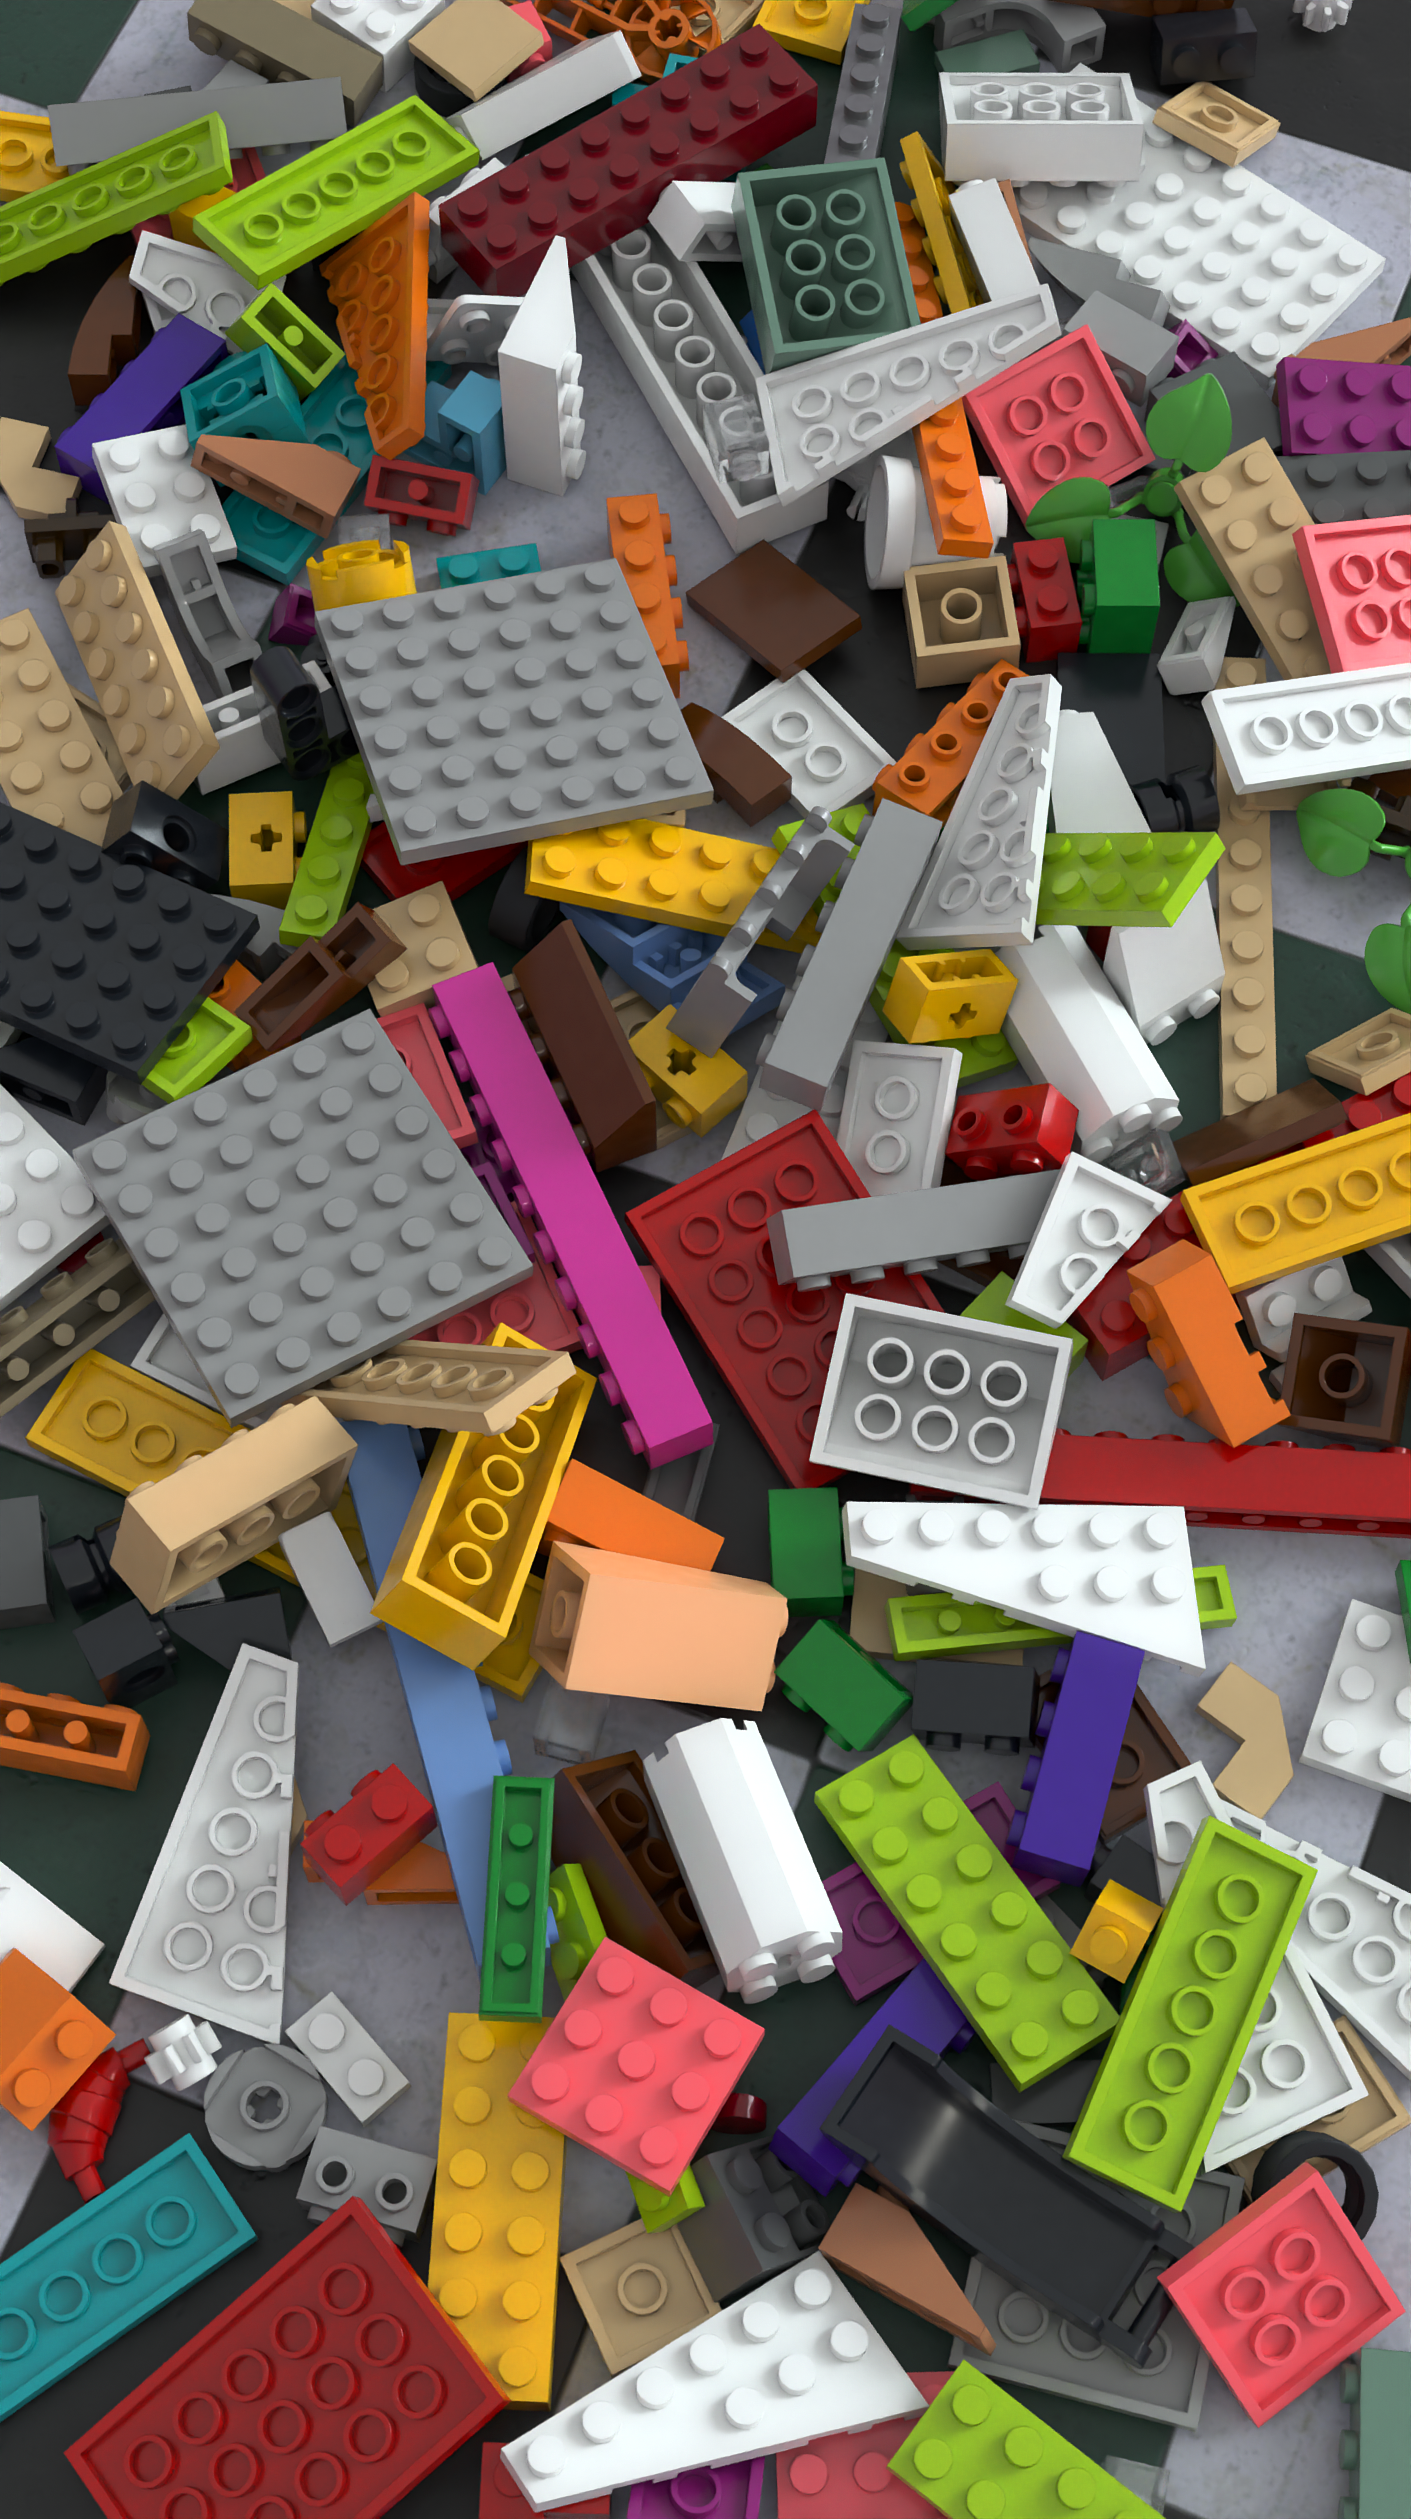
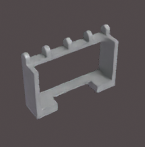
M813 807L666 1027V1029L709 1058L714 1056L757 996L755 992L739 982L735 972L764 928H768L788 942L817 897L855 845L828 826L832 816L823 807Z

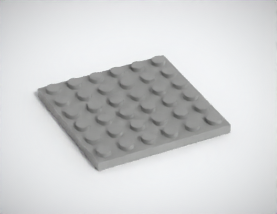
M616 558L315 611L316 632L400 865L712 804L714 789Z
M370 1008L72 1150L74 1161L231 1428L533 1276V1264Z

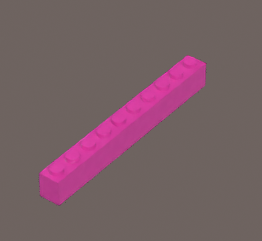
M494 963L485 964L432 985L435 1006L429 1008L428 1012L439 1039L449 1038L455 1050L449 1052L450 1062L455 1075L460 1083L469 1080L475 1093L474 1096L469 1097L476 1120L481 1128L490 1125L496 1140L490 1142L496 1163L502 1173L511 1170L517 1186L511 1188L517 1208L523 1218L532 1216L539 1230L533 1233L538 1253L545 1265L554 1262L561 1277L554 1280L559 1298L566 1311L576 1309L583 1324L576 1327L581 1345L589 1359L598 1356L605 1373L599 1375V1381L605 1397L611 1407L620 1404L627 1418L626 1422L621 1423V1427L633 1455L642 1452L650 1470L712 1445L713 1421Z

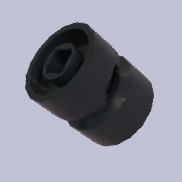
M1199 765L1169 774L1166 783L1158 778H1154L1129 786L1152 833L1213 832L1219 829L1220 809L1218 798L1209 775Z
M122 1515L95 1526L93 1536L89 1540L77 1534L48 1547L77 1615L106 1603L109 1591L113 1589L123 1595L132 1592L109 1564Z

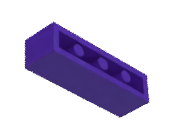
M178 313L166 327L160 328L154 334L151 343L135 360L129 361L123 367L116 381L104 393L98 394L92 400L86 413L73 426L67 427L61 433L54 446L61 473L80 477L82 489L110 504L92 457V443L183 425L185 423V415L180 390L212 373L213 369L229 356L226 340Z
M1076 1631L1069 1650L1058 1647L1049 1681L1059 1684L1054 1703L1044 1700L1035 1730V1735L1045 1737L1040 1757L1030 1754L1020 1789L1030 1792L1026 1811L1015 1809L1006 1838L1007 1845L1016 1847L1011 1867L1079 1888L1081 1887L1090 1870L1145 1651L1080 1631Z
M925 1958L920 1961L777 2127L768 2149L825 2198L839 2181L847 2188L850 2187L863 2170L833 2145L821 2133L819 2128L888 2025L890 2024L937 2053L942 2059L951 2048L958 2054H961L977 2035L973 2026Z

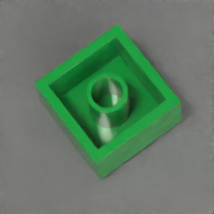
M1093 519L1090 539L1081 540L1080 570H1076L1074 588L1077 601L1082 603V613H1080L1082 625L1078 644H1086V653H1151L1160 609L1155 519Z

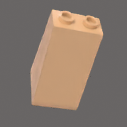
M553 1541L529 1654L559 1684L569 1690L762 1712L766 1693L771 1691L775 1682L776 1674L774 1671L776 1668L774 1656L778 1639L783 1636L788 1624L787 1598L768 1583Z

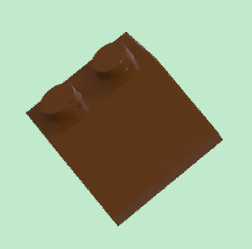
M1294 1313L1280 1399L1284 1400L1291 1415L1278 1422L1277 1425L1341 1442L1382 1448L1400 1447L1411 1377L1410 1330L1407 1327Z

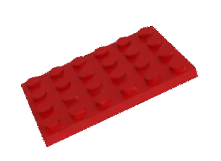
M815 1109L625 1213L624 1221L659 1274L666 1289L790 1489L824 1488L852 1472L809 1462L846 1293L945 1313L922 1275L905 1276L903 1266L884 1269L885 1278L865 1283L852 1284L850 1275L830 1277L832 1286L813 1291L798 1292L797 1283L778 1285L767 1218L781 1210L871 1197Z
M352 2196L71 2445L64 2454L108 2519H380L510 2403L511 2400L364 2201L359 2197Z

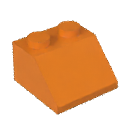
M13 1947L0 1962V2106L20 2124L33 2131L112 2041L116 2034L69 1991Z

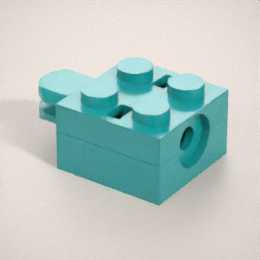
M267 343L249 353L243 351L228 356L213 369L212 373L180 390L188 440L194 450L201 434L305 443L308 441L297 388ZM215 480V481L217 482V484L220 486V488L225 485V484H223V483H221V482Z

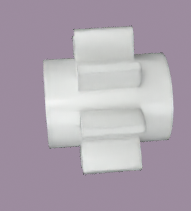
M1294 0L1293 12L1303 13L1304 27L1307 26L1309 29L1317 32H1327L1336 23L1343 26L1346 24L1348 11L1351 10L1353 0Z
M185 2014L148 2037L155 2051L146 2056L144 2060L158 2085L171 2078L177 2091H181L203 2079L218 2067L211 2053L220 2049L222 2045L207 2020L195 2027L189 2014Z

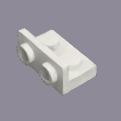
M1342 1256L1235 1293L1253 1346L1279 1362H1286L1294 1313L1358 1321L1373 1311L1370 1301L1353 1291Z

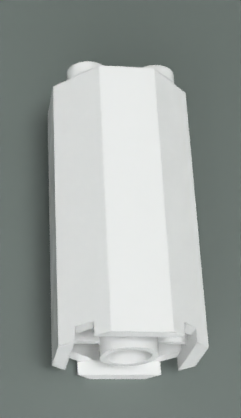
M1043 925L1038 927L1042 937L1035 939L1033 945L1002 946L995 953L1018 979L1001 1030L1032 1084L1051 1083L1079 1110L1071 1152L1073 1151L1098 1164H1105L1112 1160L1116 1167L1126 1166L1143 1154V1146L1156 1135L1165 1134L1181 1123L1183 1117L1177 1109L1179 1099L1077 927L1072 925Z
M719 1718L673 1735L665 1742L668 1754L657 1762L654 1752L643 1760L644 1781L728 1992H740L744 2003L753 2004L771 1997L777 1992L778 1987L799 1979L803 1983H811L830 1975L835 1970L831 1958L842 1951L843 1932L755 1721L743 1720L744 1730H737L732 1719Z

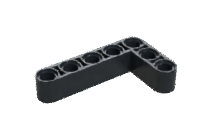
M285 646L271 648L254 661L250 669V677L264 739L294 780L306 781L360 753L336 685L320 693L317 685L290 648Z

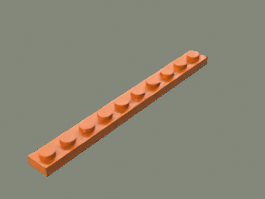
M895 202L921 324L943 317L939 294L933 280L935 276L932 263L922 243V238L926 237L925 231L917 221L911 205ZM959 398L912 427V433L937 553L939 555L988 559L994 542L962 398Z

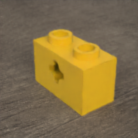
M292 791L229 794V887L232 897L252 900L283 910L286 909L302 857H298V843H307L305 811H296Z
M991 949L900 957L882 1012L909 1044L999 1034L1018 979Z
M669 1004L631 1037L628 1042L654 1097L663 1104L666 1115L678 1127L684 1129L688 1126L702 1138L747 1097L748 1072L720 1047L714 1056L709 1058L666 1029L677 1011L675 1007Z

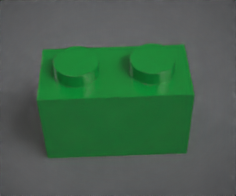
M837 1487L768 1490L767 1515L771 1587L787 1598L788 1617L842 1615L844 1596L854 1595L853 1567L846 1565V1561H842L841 1541H844L843 1507L838 1505Z
M819 1619L774 1671L786 1683L781 1689L783 1694L804 1712H808L811 1708L814 1709L828 1723L823 1729L833 1742L847 1752H851L853 1748L858 1752L873 1751L913 1705L914 1694L834 1620Z

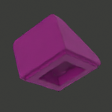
M1186 319L1168 329V331L1179 336L1173 369L1166 377L1176 378L1196 369L1205 360L1216 359L1219 355Z
M290 583L275 601L268 640L282 644L308 646V640L317 634L312 594L310 590Z

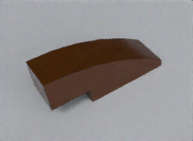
M128 256L111 274L95 296L81 322L72 348L68 369V378L76 406H90L92 400L98 394L104 393L116 381L119 366H125L129 361L135 360L139 356L144 300L141 291L129 283V275L135 256Z
M693 702L680 710L714 789L713 800L717 804L724 799L752 827L791 799L792 776L751 738L725 719Z
M357 902L320 940L310 936L234 1013L240 1020L251 1027L252 1034L265 1050L273 1052L307 1031L354 997L376 978V974L404 953L407 947L374 910Z

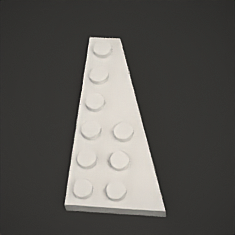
M1201 1760L1151 1782L1143 1789L1160 1902L1164 1910L1202 1819L1210 1815L1234 1827ZM1291 1939L1201 2161V2176L1369 2095Z

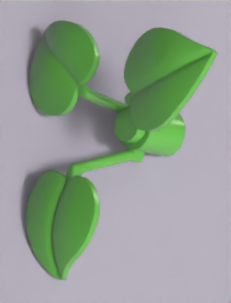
M1207 373L1186 385L1168 392L1152 407L1146 421L1148 443L1156 455L1164 459H1174L1171 468H1160L1152 473L1144 492H1138L1133 498L1118 507L1109 509L1110 491L1102 481L1088 477L1066 480L1050 489L1037 501L1026 521L1027 532L1036 540L1063 537L1069 562L1077 564L1079 563L1081 540L1090 539L1093 519L1117 518L1139 504H1145L1146 508L1156 516L1166 517L1172 515L1178 535L1183 542L1170 549L1165 555L1163 562L1165 576L1172 589L1189 602L1234 596L1236 601L1235 607L1240 606L1239 601L1198 530L1196 529L1192 537L1188 533L1184 520V511L1181 508L1182 503L1173 489L1179 481L1185 479L1180 473L1183 463L1197 472L1210 471L1220 464L1230 447L1232 418L1228 400L1215 376Z
M1328 789L1316 792L1299 803L1296 816L1302 845L1310 862L1321 872L1336 877L1358 873L1367 865L1370 858V850L1380 854L1405 858V869L1411 879V847L1382 844L1375 841L1384 829L1386 818L1384 811L1372 797L1353 789ZM1411 903L1401 916V926L1386 923L1376 926L1372 930L1366 942L1364 958L1369 978L1378 992L1396 1008L1411 1014Z

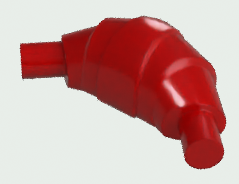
M143 2038L117 2052L114 2047H111L99 2054L49 2112L47 2144L53 2149L65 2180H74L85 2204L106 2191L96 2168L104 2162V2151L108 2139L112 2136L122 2108L121 2102L125 2091L131 2085L128 2073L147 2064L144 2058L151 2054Z

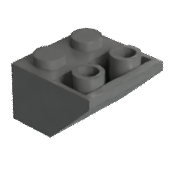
M774 2135L708 2154L691 2166L705 2207L677 2223V2226L714 2303L754 2290L819 2250L818 2247L831 2226L828 2215L820 2205L811 2185L768 2149Z

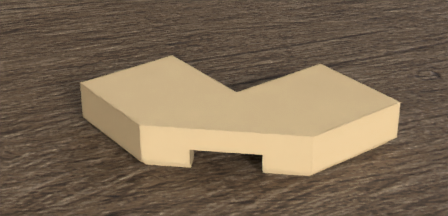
M1 417L0 485L8 496L9 502L18 517L29 520L47 519L48 514L66 513V498H78L82 490L80 477L39 468L51 440L49 427Z
M1230 1662L1198 1703L1195 1712L1241 1745L1213 1782L1219 1798L1263 1819L1294 1776L1280 1700L1277 1694L1233 1662Z

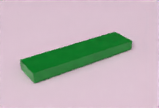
M493 1776L479 2021L542 2023L555 1789L554 1778Z

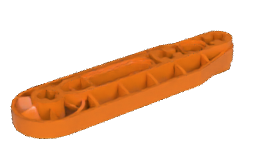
M500 0L507 7L520 3L516 0ZM535 0L533 4L546 30L574 45L588 40L585 34L590 29L602 35L621 30L642 75L639 79L650 85L662 79L669 53L697 58L699 47L708 53L722 45L721 29L710 5L704 0H616L615 4L608 2V0H585L593 4V6L581 0ZM680 6V10L671 7ZM606 8L611 12L608 15L600 10H604ZM554 9L572 18L573 22L570 28H567L546 16ZM705 14L711 19L712 25L695 37L689 20Z

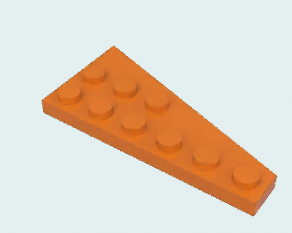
M415 191L319 265L321 275L327 278L331 284L327 290L329 301L338 307L339 314L336 324L349 367L356 370L359 376L354 382L357 394L366 399L367 408L364 417L374 450L390 461L409 447L415 446L424 437L426 428L425 392L427 388L426 352L428 347L427 298L430 201Z

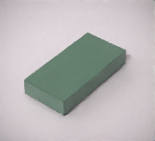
M1024 29L935 52L934 64L938 73H1039L1040 62Z

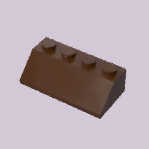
M572 920L563 921L512 968L514 989L507 993L520 1020H527L533 1033L528 1037L542 1066L547 1064L553 1077L550 1083L563 1110H568L574 1125H571L585 1156H589L597 1173L657 1150L656 1099Z
M636 1750L562 1768L552 1777L555 1779L551 1860L556 1868L563 1864L580 1863L607 1938L695 1989L719 1975V1968L644 1781L643 1761Z

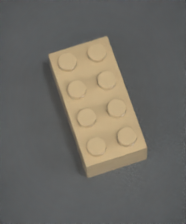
M315 1395L296 1406L292 1403L286 1404L276 1410L267 1422L251 1431L241 1429L228 1437L220 1448L204 1457L194 1455L186 1459L170 1476L157 1483L147 1481L136 1487L125 1500V1507L119 1529L116 1533V1540L109 1564L151 1615L276 1544L279 1542L278 1536L281 1533L318 1515L336 1509L358 1444Z

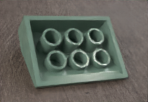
M885 157L738 173L731 207L765 374L921 324Z

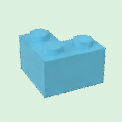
M470 370L456 389H448L432 380L425 392L426 428L424 437L415 446L409 447L402 453L425 465L473 474L479 480L478 492L485 496L507 469L500 381L493 378L487 379Z

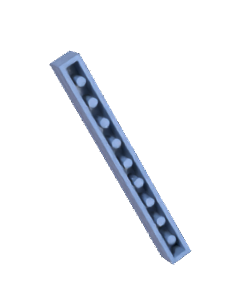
M345 1421L340 1423L341 1426L358 1444L347 1476V1483L376 1593L378 1594L422 1481L417 1461L426 1459L419 1429L407 1428V1425L393 1423L378 1425L374 1421ZM384 1622L481 1984L493 1776L513 1774L509 1752L504 1739L494 1741L489 1722L497 1720L498 1716L490 1685L479 1687L474 1670L465 1667ZM483 1661L477 1667L483 1666ZM548 1906L545 1967L551 1965L550 1945L559 1942L558 1930L551 1906Z

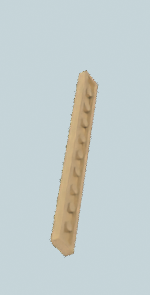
M1224 657L1220 676L1213 690L1266 683V659ZM1213 735L1214 789L1220 809L1219 829L1215 830L1226 848L1215 863L1216 926L1225 970L1219 994L1220 1000L1218 1002L1220 1120L1277 1095L1270 810L1240 809L1238 797Z

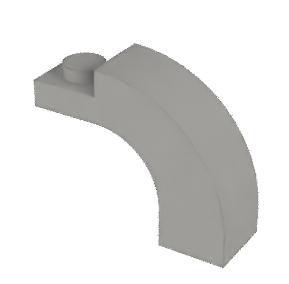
M958 0L935 17L933 43L941 51L1024 29L1029 41L1046 54L1058 73H1068L1079 63L1088 65L1101 60L1106 24L1094 8L1049 0Z
M198 529L152 547L168 587L167 595L194 657L216 697L219 699L251 686L250 669L254 661L262 654L259 643L244 628L233 607L205 532Z

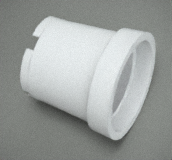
M878 455L870 476L864 528L865 571L870 589H901L904 583V571L909 570L910 567L980 559L939 555L937 553L920 467L913 466L910 459ZM979 476L994 542L989 557L1003 556L1004 554L994 553V550L998 546L999 538L1006 537L1007 533L1006 488L1004 484H999L1000 477Z

